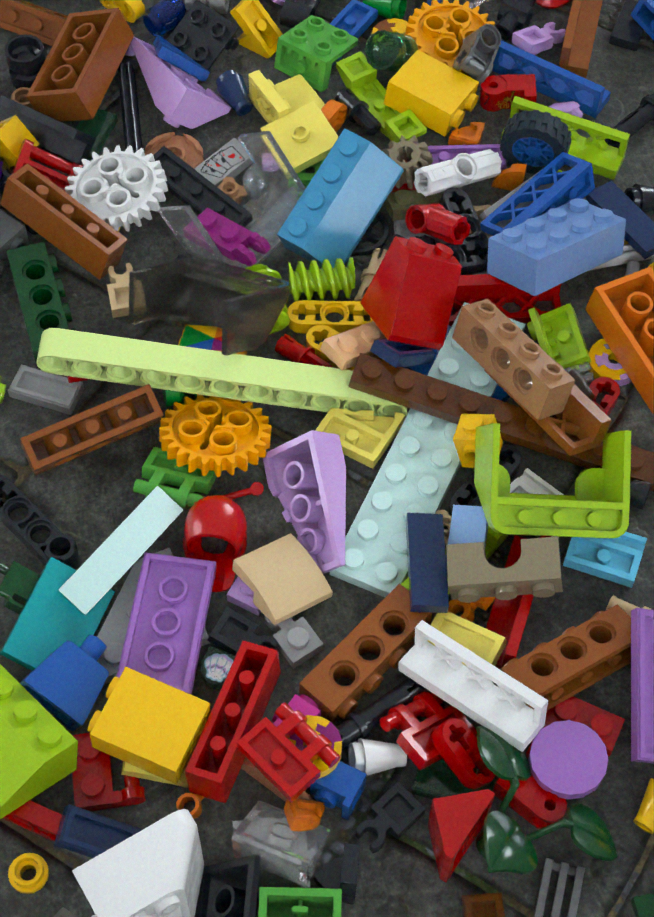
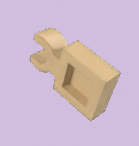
M126 263L127 271L124 274H116L113 266L108 268L112 284H107L113 318L145 313L139 279L134 280L133 267L130 263Z

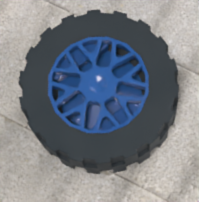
M524 110L521 113L517 112L512 118L508 119L500 142V151H502V156L508 161V164H527L526 172L536 174L562 152L568 154L572 141L571 131L568 130V126L560 118L552 116L551 113L540 112L539 110Z

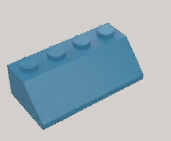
M344 128L277 233V236L286 249L310 262L311 260H316L319 267H322L324 259L330 261L332 268H334L337 258H341L345 265L404 172L403 168L372 142Z

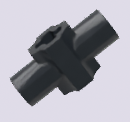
M503 0L497 14L499 22L495 26L501 34V39L508 40L516 29L521 30L530 25L534 15L533 5L537 0Z

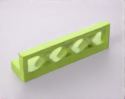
M517 96L514 97L510 118L517 112L519 113V109L528 111L539 110L540 112L551 113L554 117L557 116L568 126V130L571 131L572 141L568 154L592 163L593 173L612 180L615 179L624 161L630 134ZM576 130H584L590 137L580 136ZM605 139L620 142V147L616 148L608 145Z

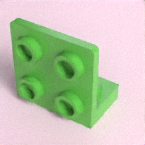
M311 15L278 37L274 68L291 77L301 74L313 89L322 93L328 88L332 63L357 46L358 38L350 35L343 29L325 22L320 17Z

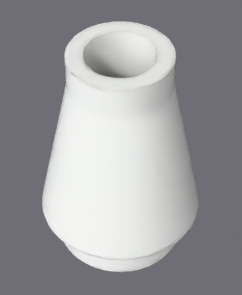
M359 738L358 742L349 744L348 760L350 766L369 776L396 767H405L407 754L398 744Z

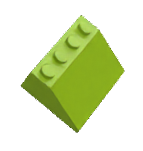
M0 664V819H2L77 769L78 741Z

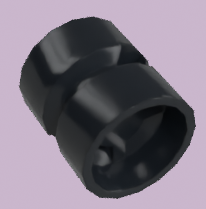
M19 35L10 39L5 45V56L9 66V74L13 87L16 89L21 87L31 88L46 59L44 46L41 40L35 36Z

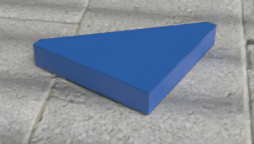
M157 34L153 45L159 58L202 82L206 81L210 71Z

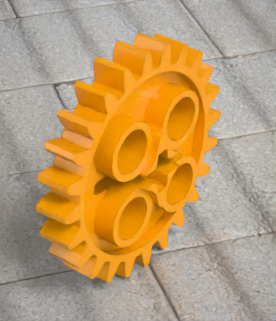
M432 0L431 6L423 2L421 9L415 8L413 16H409L404 35L406 36L405 45L410 46L409 55H413L419 50L454 68V61L460 52L465 37L485 24L495 26V22L487 21L488 13L480 15L478 13L479 6L473 9L469 8V1L460 5L459 0H454L453 3L443 0L440 4L437 0Z
M197 394V400H192L186 396L184 397V405L174 402L173 410L166 409L165 418H161V427H159L161 450L167 451L168 460L176 459V466L178 468L188 464L189 473L194 472L198 468L201 469L202 476H206L209 470L214 471L217 477L221 476L223 470H227L233 476L235 468L238 467L246 472L248 471V463L257 466L259 457H266V449H270L271 425H268L269 417L262 416V408L253 409V402L248 401L243 404L241 400L213 396L205 398Z

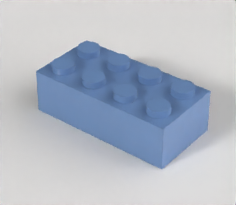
M572 199L569 203L552 208L542 215L529 218L517 226L504 229L501 233L488 239L487 273L533 296L539 295L622 255L626 219L613 214L611 210L591 205L585 199Z

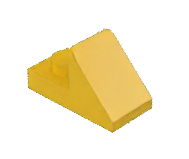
M241 0L230 11V14L243 30V33L237 38L239 45L268 59L276 52L278 37L283 34L259 0Z

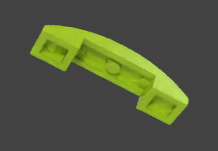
M361 51L336 62V68L345 86L350 88L359 100L365 101L369 105L368 111L381 123L379 131L386 137L398 143L400 142L401 135L406 138V141H409L414 135L417 138L427 133V128L410 109L399 113L383 104L386 89L376 79L377 69Z

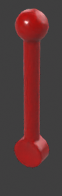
M254 482L250 488L222 496L232 500L250 494L260 496L264 491V486L260 482Z

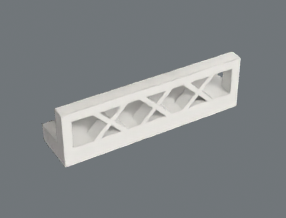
M421 620L415 627V645L398 662V670L523 752L545 726L548 700L425 621Z

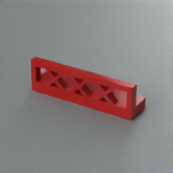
M490 274L460 275L453 308L458 311L453 316H450L448 325H453L464 302L471 304L485 299L495 304L508 318L521 323H528L531 321L528 310L535 307L534 305L538 301H552L553 310L561 307L559 297L561 284L533 296ZM514 302L522 307V309L516 313H509L502 306L506 303ZM535 307V309L537 310V312L539 313V315H542V314H544V313L549 312V311H541V310H539L538 308Z
M514 536L505 568L514 565L521 556V539L527 538ZM533 594L517 595L516 598L511 600L495 598L486 629L504 636L507 640V644L495 665L500 670L509 660L517 656L534 599Z

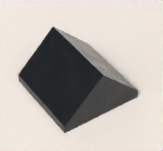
M254 854L205 866L195 917H258L259 887H261L262 883L261 856Z

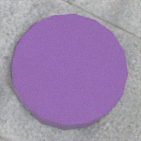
M566 720L553 722L540 730L533 739L528 760L531 774L538 785L545 791H550L558 795V797L568 800L583 798L595 791L606 775L609 759L605 744L594 730L585 724Z

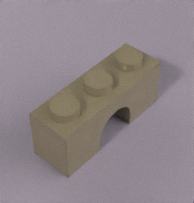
M558 537L521 539V556L514 565L507 568H497L488 563L483 542L446 545L448 588L452 600L458 599L460 602L465 603L476 602L482 597L511 600L516 598L517 595L527 594L545 598L553 596L557 592H563Z

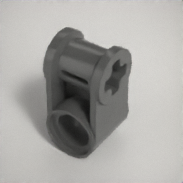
M485 24L465 37L453 67L458 71L463 70L473 79L479 81V84L484 82L493 69V62L501 45L502 39L498 29L491 24Z

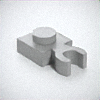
M264 615L267 627L278 631L273 634V638L277 640V648L293 669L324 650L323 642L304 617L293 621L291 617L274 625Z

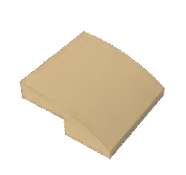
M291 533L233 560L232 570L254 592L253 604L274 625L332 597L333 591L322 571L307 550Z

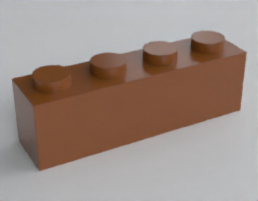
M28 163L7 178L0 202L1 206L99 280L108 274L109 266L115 268L119 264L128 241L126 237Z

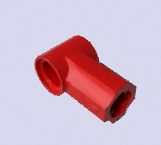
M440 203L412 205L408 208L405 215V223L410 232L414 234L425 233L453 245L462 244L470 233L471 225L467 222V217L446 210Z

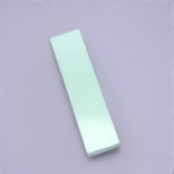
M156 486L58 590L86 615L178 517L183 509L159 486Z

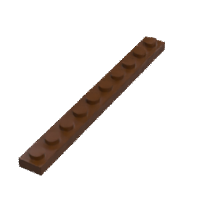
M363 353L359 355L349 382L350 388L458 424L461 414H495L497 423H500L502 440L587 469L602 468L603 441L599 447L569 456L521 407L404 367L395 368L386 361ZM565 432L573 442L581 440L576 435ZM631 445L630 480L637 479L652 483L650 490L654 491V452Z

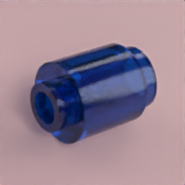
M161 0L147 9L146 14L143 16V23L152 35H164L179 24L186 13V7L182 0Z

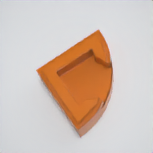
M471 122L469 126L454 129L449 136L448 145H479L484 133L485 123Z
M512 164L511 168L501 170V173L494 177L492 187L509 191L514 190L524 183L527 164Z
M298 798L291 803L287 799L283 810L290 830L309 831L318 827L325 810L324 803Z

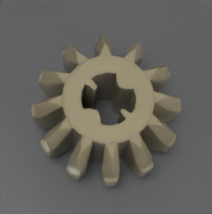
M401 135L400 142L396 143L390 140L388 144L389 149H382V151L404 170L395 186L399 189L403 184H407L408 188L412 189L413 182L415 181L414 172L421 167L431 165L433 156L425 141L419 143L415 135L409 141H406V138Z

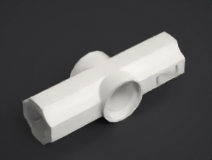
M491 149L473 154L460 153L451 160L417 169L414 172V185L417 192L422 193L425 197L444 192L452 187L461 189L465 185L499 175L501 173L502 160L498 152L495 153Z

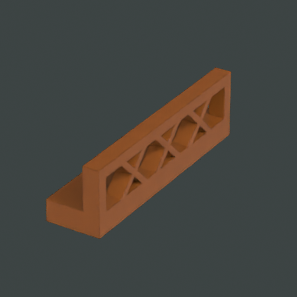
M0 0V28L20 35L35 36L42 43L53 46L68 15L26 0Z
M573 0L559 67L584 78L587 77L603 0Z
M484 370L569 456L601 446L612 420L575 384L564 411L555 414L559 419L546 417L537 420ZM565 432L576 435L581 440L573 442Z

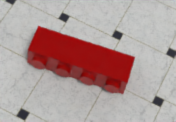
M242 641L185 769L190 793L226 804L245 759V755L237 748V741L261 721L281 674L278 650Z

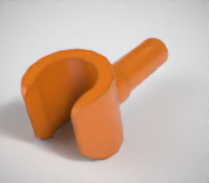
M184 793L178 798L176 807L178 810H181L187 802L194 801L195 807L190 814L193 819L198 818L203 808L201 801L205 797Z

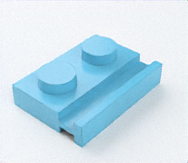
M625 532L618 538L572 537L563 566L632 588L647 538Z

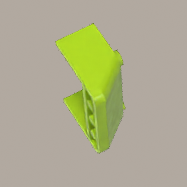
M500 423L476 427L474 484L487 523L494 532L507 535L618 538L626 532L629 526L631 431L624 430L605 434L603 439L602 468H590L582 471L575 482V496L510 493L509 473L499 464Z

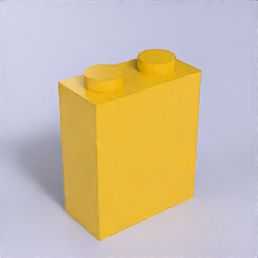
M417 50L389 80L383 104L399 113L410 109L424 126L445 137L453 127L456 129L459 127L466 111L471 112L474 109L479 98L476 95L479 81Z
M125 667L120 678L115 676L110 682L106 692L108 700L103 710H96L90 720L88 732H90L92 747L177 784L208 720L210 703Z

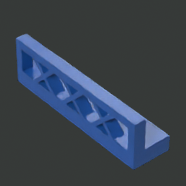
M501 40V45L493 62L492 71L500 75L535 74L537 92L559 102L575 101L580 105L579 108L582 113L593 118L598 116L609 101L611 92L606 90L605 87Z
M562 152L480 223L481 231L494 236L501 233L504 229L512 228L529 218H535L552 208L569 203L572 199L585 198L595 189L592 163ZM563 165L572 167L569 171L556 173ZM554 183L548 189L536 191L540 185ZM533 201L528 207L515 209L520 203ZM512 219L504 228L495 225L499 221Z

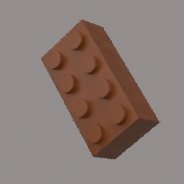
M119 8L69 13L26 95L36 111L60 122L94 118L134 37Z

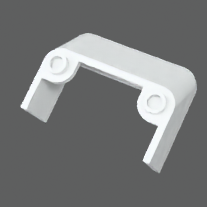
M188 809L175 811L72 870L95 913L91 917H195L204 869V859L197 824Z

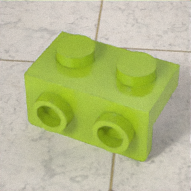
M571 303L539 315L535 307L528 310L531 321L527 323V327L534 341L538 340L541 349L560 364L566 372L592 362Z

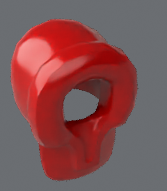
M221 495L206 496L194 503L185 519L183 536L185 558L216 561L217 569L212 592H224L231 588L235 578V572L232 570L233 560L245 555L247 548L246 516L242 508L235 501ZM202 537L223 539L228 542L227 549L220 554L205 552L201 546Z

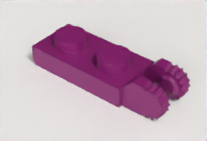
M206 208L186 226L188 235L225 257L233 261L237 260L249 267H252L257 262L256 255L249 248L260 252V254H266L271 249L270 243H268L265 237L242 227L209 208Z

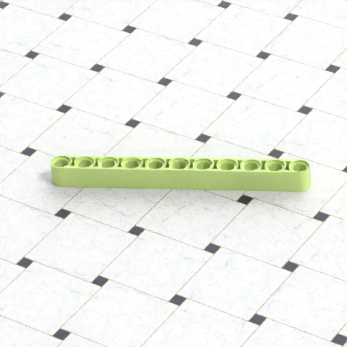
M49 328L42 332L36 361L37 366L42 371L57 375L142 387L150 384L151 388L327 413L331 408H340L353 412L359 410L374 411V416L394 417L395 412L403 413L407 416L408 407L350 388L349 382L353 370L347 369L341 370L340 368L61 328Z

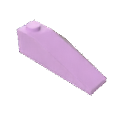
M133 37L131 41L132 48L154 104L164 114V121L176 128L183 125L194 129L229 113L232 107L209 88L205 90L197 83V78L159 58L153 45Z
M311 430L266 452L263 463L268 487L272 495L279 498L284 508L282 514L286 522L292 523L298 535L297 540L307 550L322 573L325 574L345 565L346 464L338 434Z

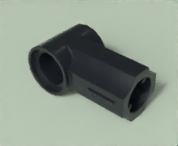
M286 0L281 10L280 24L293 28L309 16H315L316 9L321 0Z

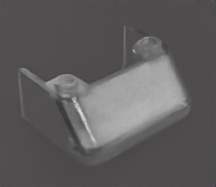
M270 131L241 134L238 137V140L254 163L246 170L243 176L244 189L251 199L242 207L250 212L253 218L245 228L265 237L271 246V249L266 254H260V252L249 248L256 255L257 262L255 264H261L282 244L277 233L306 189ZM189 205L162 207L158 210L187 253L226 279L240 280L241 272L248 266L222 255Z

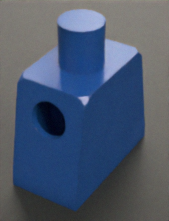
M91 634L88 635L80 647L67 640L19 683L55 719L71 731H74L86 721L109 675L108 670L97 662L107 649V646L101 639Z

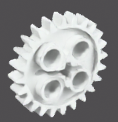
M117 145L114 152L111 153L105 147L101 156L92 152L93 160L82 159L83 168L74 167L75 176L67 178L69 186L65 187L66 193L116 231H118L119 227L123 226L129 232L130 224L132 223L141 227L140 219L143 217L151 220L150 211L161 210L159 202L166 201L164 192L168 191L167 178L160 161H155L152 153L145 156L143 148L134 153L131 145L125 151H121L120 146Z

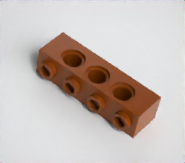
M150 384L24 436L20 438L21 447L34 476L160 423L161 418H163V412Z
M399 583L299 683V696L303 694L315 701L319 707L318 709L321 710V717L331 721L333 725L340 718L346 720V716L356 710L359 704L357 701L366 692L372 694L380 686L384 679L382 675L390 667L393 669L398 667V662L415 643V627L421 620L431 625L432 613L410 612L409 591ZM389 628H397L402 633L399 635H390L385 630ZM370 652L374 653L378 658L369 661L363 659L361 655ZM346 677L351 679L353 683L348 686H341L335 681Z
M618 604L606 611H598L590 620L577 627H569L561 636L548 643H540L532 652L523 657L509 660L501 668V671L547 699V710L631 663V617Z

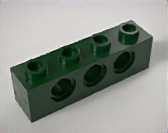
M45 242L6 250L35 362L37 361L41 335L44 330L61 328L76 331L75 328H68L67 323L73 322L68 302L61 303L60 298L66 296L61 277L54 278L53 273L59 272L54 253H47Z

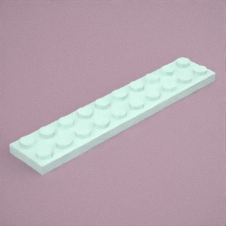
M460 309L444 341V345L440 349L427 376L492 397L498 384L452 338L461 312ZM510 319L524 332V323ZM410 408L345 537V565L330 571L331 576L382 597H386L399 583L401 584L406 580L408 576L407 513L435 514L440 509L461 465L453 441L458 424Z

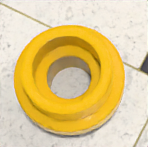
M24 853L13 860L8 870L10 884L16 891L23 894L39 891L46 884L49 877V868L46 861L35 853ZM27 869L36 870V875L31 880H24L22 878L23 873Z

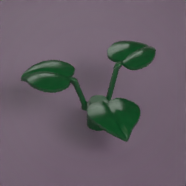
M477 726L475 728L477 730V746L483 762L496 776L510 781V788L498 810L490 812L485 817L484 832L476 838V847L479 853L486 859L489 873H531L538 865L536 850L531 841L561 828L571 829L573 842L586 854L605 861H614L618 857L613 838L604 821L591 808L579 803L568 807L567 815L569 819H562L524 835L520 825L504 813L519 788V780L526 781L531 776L529 761L524 752L509 744L493 731L484 726Z

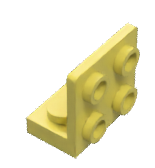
M260 70L248 74L250 100L268 124L313 100L320 110L325 105L301 74L275 85L270 79L267 80Z

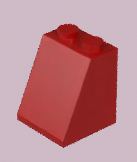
M394 237L360 302L387 340L437 350L443 347L462 265L454 257V251L450 247L442 243H436V245L427 244L416 237H410L409 239Z

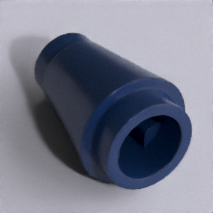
M235 70L222 73L216 80L217 92L238 116L248 114L253 109V105L243 76Z

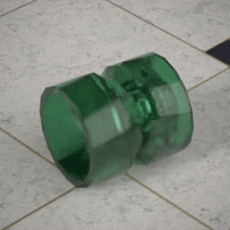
M381 30L371 34L365 45V57L367 62L375 69L398 72L418 50V47L410 35Z

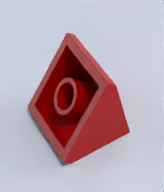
M489 789L432 800L428 829L439 878L447 883L484 826L485 817L490 813L495 793Z

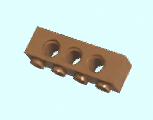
M488 299L462 306L452 338L537 420L563 412L576 380Z

